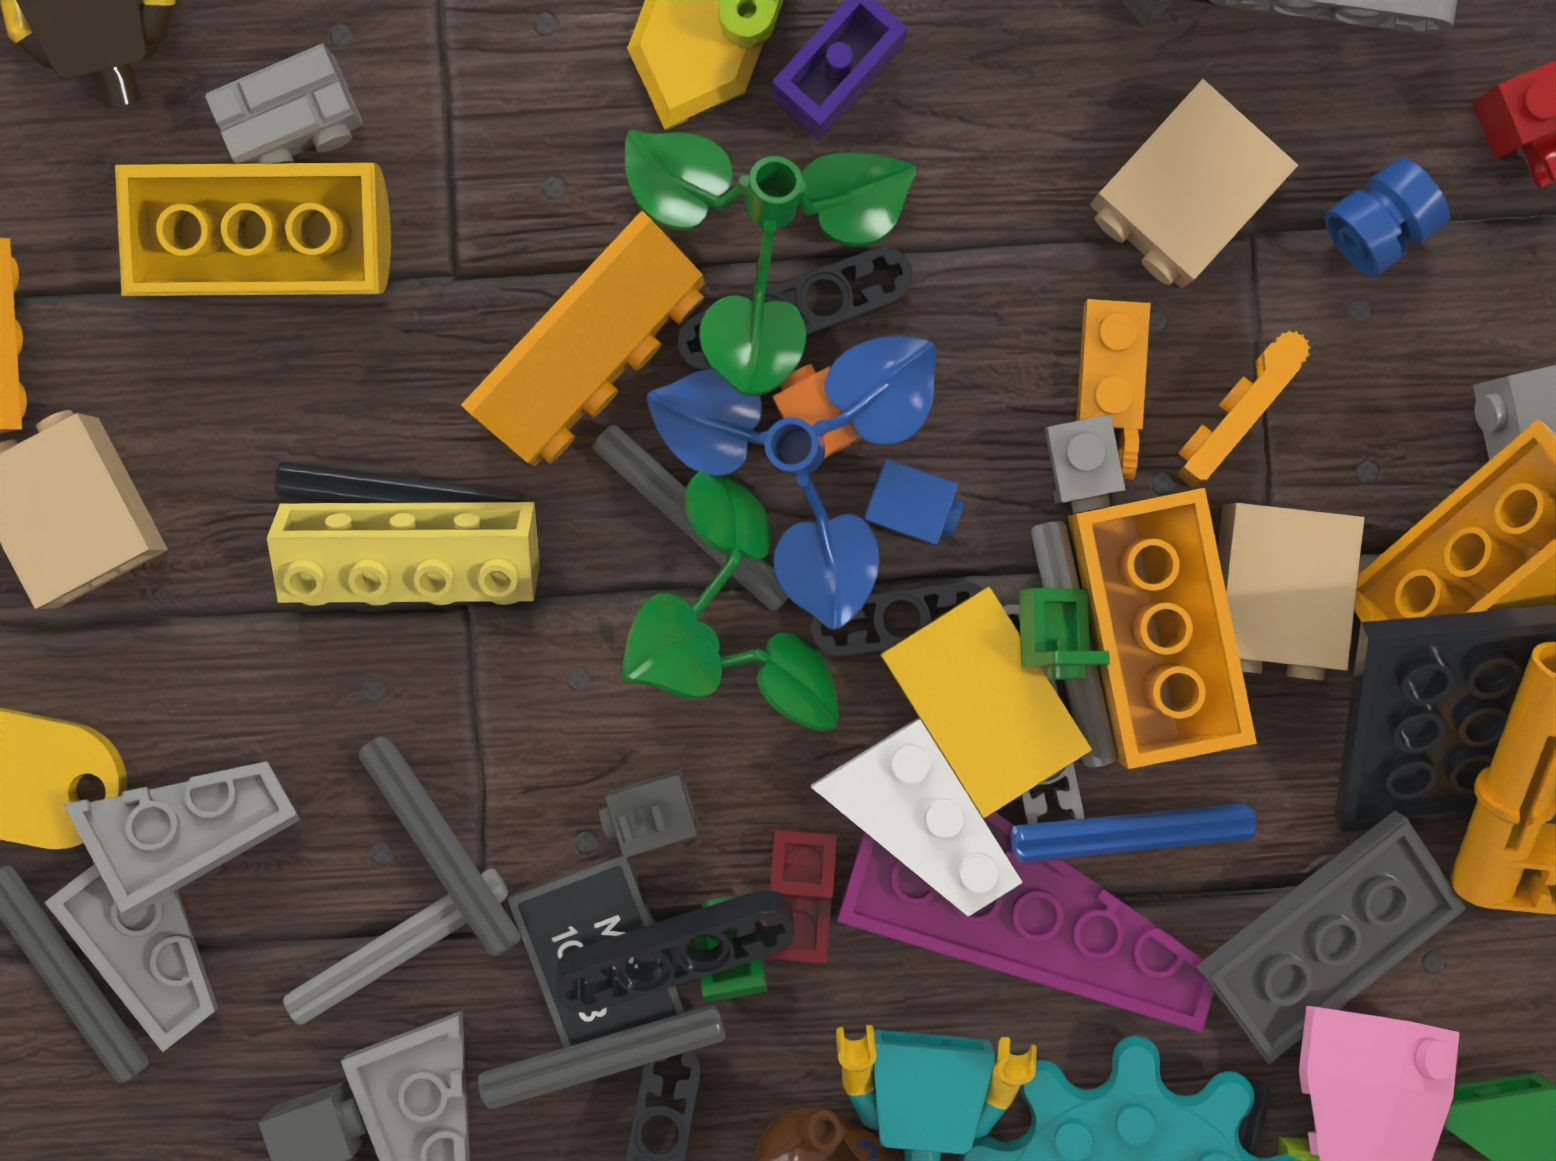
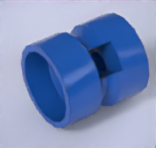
M1407 158L1395 159L1370 178L1367 182L1368 193L1354 190L1324 215L1326 229L1337 249L1354 268L1370 278L1378 277L1403 258L1407 253L1405 243L1420 245L1450 221V209L1437 184L1427 172Z

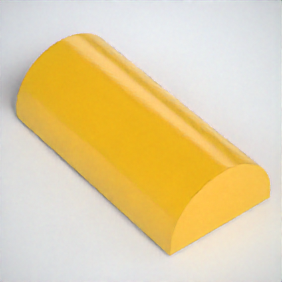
M376 163L115 165L121 296L382 294L385 291L390 270L391 226L386 184L383 173Z

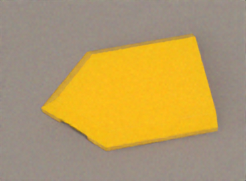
M719 0L644 1L627 49L665 131L688 121V118L720 103L723 105L736 99L747 91L763 44L750 49L741 48L731 43L723 34L718 12Z

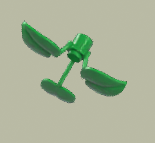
M629 130L625 142L624 163L629 188L637 205L655 223L672 230H693L705 221L709 207L717 211H724L741 197L746 196L745 211L747 216L753 223L763 228L753 301L737 295L727 296L716 301L705 312L699 331L701 351L710 367L738 393L750 397L768 393L784 383L798 366L806 344L805 323L798 308L786 301L764 302L776 229L782 228L792 221L798 205L804 215L818 214L819 228L832 241L853 247L875 244L884 239L898 222L906 196L916 174L915 165L895 158L870 153L840 152L827 154L809 163L802 173L792 161L784 157L770 156L759 160L753 166L750 177L748 175L740 176L738 185L729 191L733 178L732 165L726 152L712 140L696 134L683 132L645 133Z
M700 470L689 480L686 487V514L692 528L708 546L717 551L727 552L726 562L692 607L680 597L668 593L654 595L643 603L634 618L628 634L623 659L622 681L652 686L686 699H702L716 691L720 685L722 669L755 663L762 666L757 676L759 690L777 712L787 719L810 729L823 732L833 730L838 727L837 722L839 720L834 681L824 658L811 643L793 633L781 632L768 640L767 653L760 649H754L720 658L718 652L720 644L716 633L707 624L698 622L700 615L740 564L741 555L752 561H760L767 556L772 537L768 516L762 504L741 480L732 474L713 476Z

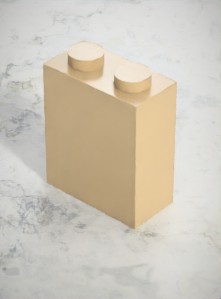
M1202 79L1090 203V206L1098 212L1095 216V221L1106 234L1120 243H1123L1126 239L1145 255L1141 260L1142 264L1156 279L1168 286L1174 281L1182 289L1196 279L1294 171L1298 164L1210 84Z
M72 410L61 411L43 419L36 425L39 433L19 444L15 439L0 443V543L35 609L59 608L168 551L100 419L80 413L73 414Z
M1243 503L1222 505L1217 550L1242 672L1262 673L1263 661L1287 664L1286 676L1325 680L1326 668L1347 671L1364 517Z

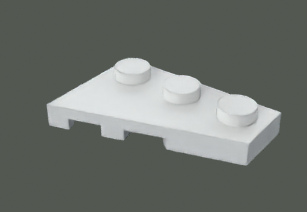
M919 717L811 784V788L968 917L1023 883Z

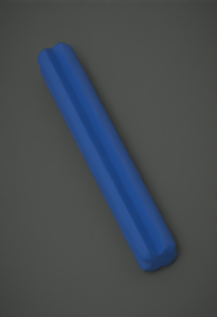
M1239 803L1016 825L1010 833V846L1012 855L1017 861L1029 863L1250 840L1256 834V815L1253 808Z

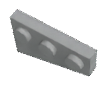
M267 761L190 777L188 782L149 790L147 787L124 791L122 796L89 802L86 799L63 804L121 914L127 918L300 820Z
M94 864L44 902L162 1052L218 1009L178 890L127 918L121 914L99 870Z
M463 1010L348 1054L340 1061L379 1161H470Z

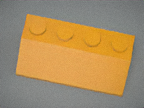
M641 211L470 394L461 406L527 463L536 466L544 459L551 464L575 439V436L569 430L584 413L587 412L594 418L615 397L618 389L612 383L624 370L630 366L635 371H638L657 352L662 343L655 337L672 319L678 325H681L699 307L705 298L699 292L705 285L703 274L653 220Z
M1537 419L1359 573L1354 611L1360 621L1369 622L1556 605V434L1545 423Z
M1205 488L1068 515L1082 589H1088V615L1094 650L1109 651L1110 664L1098 665V670L1116 747L1117 762L1127 769L1257 744Z

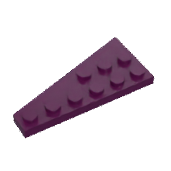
M996 811L983 818L1023 883L969 917L863 830L837 915V922L1202 1033L1214 995L1213 990L1196 968L1204 959L1065 860L1058 859L1029 863L1017 861L1012 855L1010 846V833L1015 825Z

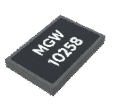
M619 854L513 894L507 899L563 1048L687 1012L678 985L587 1013L573 1012L563 1007L557 1000L555 993L556 967L564 954L574 949L654 924L629 857L623 858V855ZM638 954L630 958L628 963L635 968L648 969L658 965L661 960L652 954ZM613 966V975H616L615 967Z

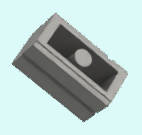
M323 43L205 94L235 164L294 163L293 155L314 146L317 152H327L344 146L352 140L350 131L364 125L335 56Z

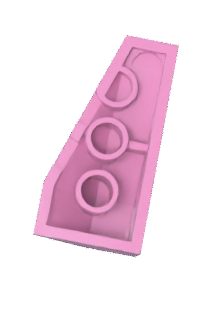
M1306 1006L1299 1075L1302 1093L1310 1094L1315 1124V1131L1308 1132L1311 1154L1318 1155L1320 1161H1432L1453 1100L1459 1032L1405 1020Z

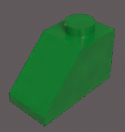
M1535 1072L1454 1085L1453 1100L1444 1127L1491 1161H1556V1084Z

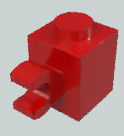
M1553 61L1498 84L1472 102L1495 159H1500L1523 149L1532 178L1539 189L1556 182V61Z

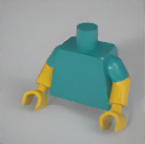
M866 1025L867 1035L861 1040L853 1041L844 1037L843 1027L836 1029L837 1053L842 1067L843 1088L861 1123L871 1129L878 1130L881 1146L903 1149L904 1161H940L941 1152L953 1154L970 1153L974 1138L988 1135L1013 1102L1020 1086L1032 1081L1036 1074L1037 1046L1031 1044L1030 1050L1024 1055H1013L1010 1053V1038L1002 1037L999 1040L997 1062L994 1064L995 1052L989 1039L874 1029L872 1025Z

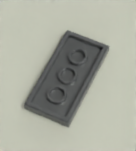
M1394 810L1208 956L1196 968L1257 1053L1270 1065L1303 1038L1306 1006L1339 1010L1465 911L1466 908L1408 819Z

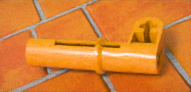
M1556 642L1539 644L1532 651L1491 765L1480 772L1474 783L1475 795L1478 800L1450 873V884L1460 897L1476 906L1489 909L1556 914V824L1545 823L1552 820L1556 814Z

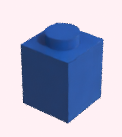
M885 459L863 519L867 523L935 546L938 545L941 534L948 537L953 536L964 502L954 499L959 484Z

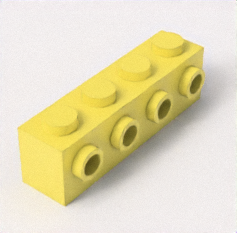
M535 502L280 504L267 536L278 603L301 602L306 605L317 606L328 602H365L370 605H385L391 602H429L435 605H447L453 602L491 601L496 604L508 605L518 601H534L540 568Z

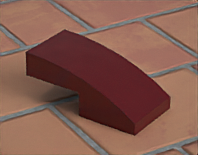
M774 829L769 891H776L786 896L790 901L793 911L795 936L793 942L785 950L765 957L764 960L819 965L827 964L837 847L836 834Z

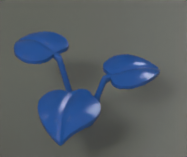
M891 336L863 342L844 352L834 362L825 380L827 397L836 407L844 412L826 421L819 420L813 426L802 419L790 417L776 422L768 432L760 433L753 431L762 417L763 408L760 396L750 397L741 395L712 368L697 371L672 384L650 391L647 395V402L654 424L670 450L688 467L698 472L703 470L708 475L713 476L733 474L745 464L748 456V442L765 445V452L770 462L782 471L796 476L797 484L801 486L815 515L816 523H797L782 535L775 549L773 560L777 580L783 591L794 603L815 616L828 628L839 629L847 624L865 605L875 585L880 565L878 541L866 521L857 515L844 514L828 521L826 510L812 483L810 473L815 471L824 459L825 443L823 436L826 433L845 427L851 421L857 433L864 440L877 445L898 444L908 440L922 428L930 415L934 401L937 350L934 344L915 337Z

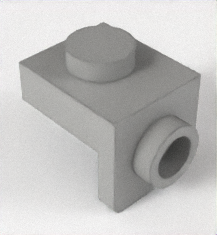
M1111 414L1044 428L1057 490L1053 491L1055 504L1071 501L1073 513L1111 506L1108 494L1125 490Z

